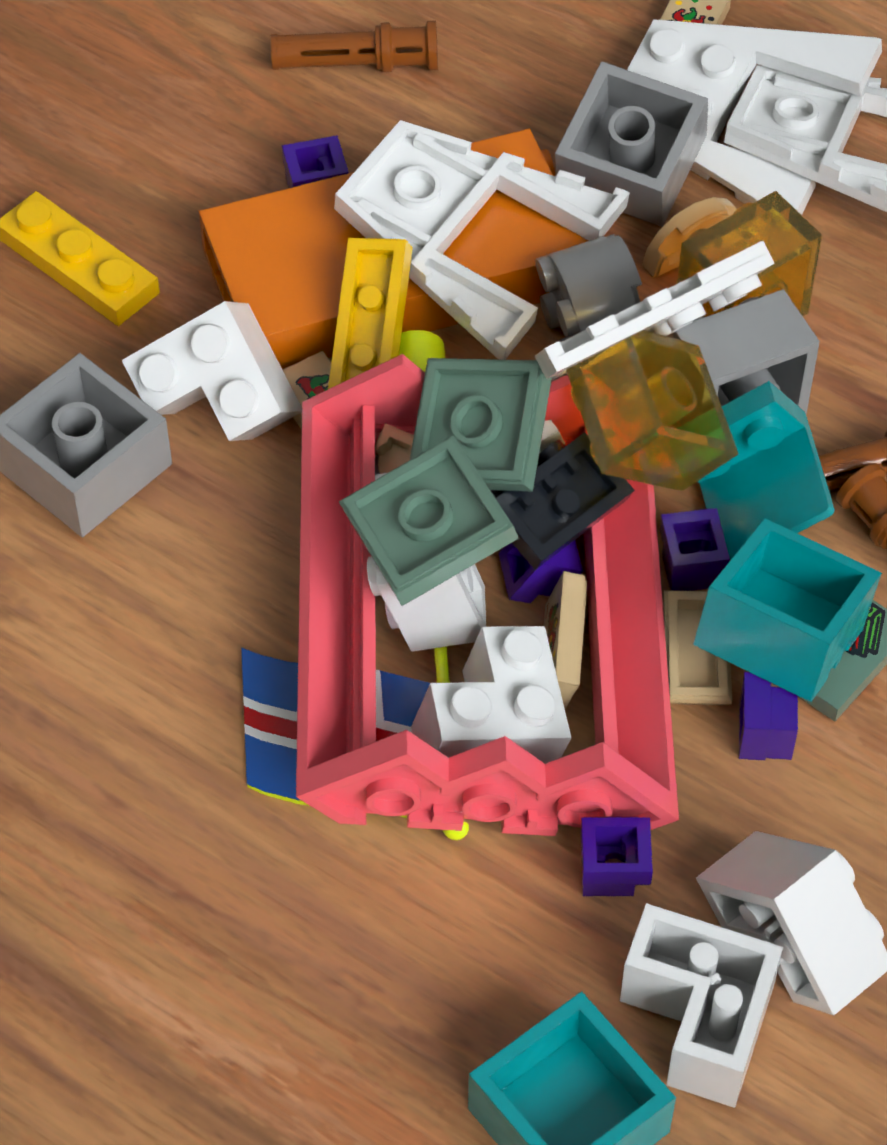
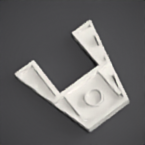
M653 19L627 70L708 98L707 136L690 170L707 181L712 177L734 191L736 199L755 211L760 207L779 219L781 227L787 231L794 232L816 187V182L745 151L717 143V140L756 64L861 96L882 53V39L866 36Z
M757 65L727 123L724 143L887 212V164L842 153L860 111L887 117V88H880L881 78L869 77L861 96Z
M400 120L336 192L334 209L365 238L407 239L413 248L409 278L497 359L505 360L535 323L538 307L443 255V253L496 190L589 241L606 234L626 209L630 192L616 187L613 194L588 187L584 185L585 177L559 170L557 176L530 169L524 167V158L505 152L499 158L471 150L472 142Z
M761 241L668 289L665 288L645 298L643 301L616 315L613 314L585 328L586 330L562 342L558 341L544 348L535 355V358L545 378L549 379L552 377L551 382L652 330L655 331L659 339H662L705 315L706 312L702 304L709 301L713 311H717L762 286L757 275L775 263L764 241Z

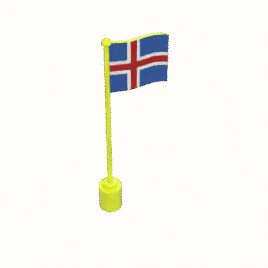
M424 330L402 332L399 355L404 354L424 372L426 371L428 358H446L444 342L438 335ZM447 646L434 648L437 683H450ZM241 647L247 787L270 797L299 805H308L296 797L298 663L260 655ZM376 670V741L404 730L412 733L411 726L430 685L429 682ZM463 821L462 831L443 830V832L451 840H460L467 835L469 824Z

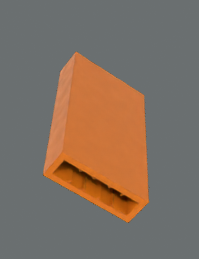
M530 128L473 142L471 145V150L495 158H499L503 152L524 158V167L555 176L554 163L550 152L547 149L540 150ZM354 172L199 211L203 251L222 301L249 303L282 370L321 351L328 358L332 357L348 238H365L334 209L336 192ZM496 190L443 255L533 305L540 303L541 295L547 294L539 279L535 259L589 240ZM409 278L402 332L410 330L430 332L459 324Z

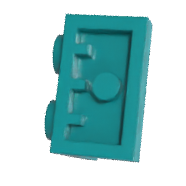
M770 381L663 438L667 458L700 483L706 509L717 508L730 560L764 518L799 533L832 516L835 511L806 413Z

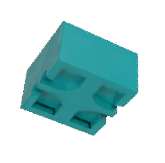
M764 518L709 586L693 645L812 702L827 681L830 670L837 667L843 652L850 649L862 632L882 573Z
M582 991L470 1072L468 1081V1110L498 1145H654L670 1133L676 1102L675 1095Z

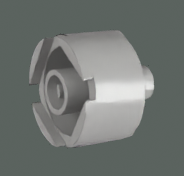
M619 235L602 236L535 259L539 279L547 293L540 296L542 311L550 329L561 327L565 338L560 339L559 342L586 330L585 328L613 314L616 315L640 302L636 287L642 285L631 253ZM652 330L579 369L584 370L605 363L608 359L614 360L652 346L654 343V331Z

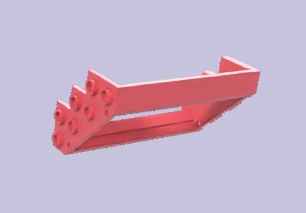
M401 354L303 401L296 797L339 824L366 825V813L383 816H407V828L462 831L463 819H471L480 822L501 821L502 833L556 836L558 825L581 828L582 817H650L651 830L678 821L679 811L649 429L582 369L551 382L545 421L552 420L559 430L565 446L585 432L635 490L628 500L583 533L595 745L545 764L504 736L448 758L408 730L376 741L375 596L370 589L367 575V559L371 555L339 503L340 500L375 481V444L385 423L414 435L425 372L404 354Z

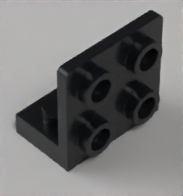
M584 432L567 446L559 439L539 454L533 492L490 491L513 524L519 537L512 544L536 570L628 500L635 490Z

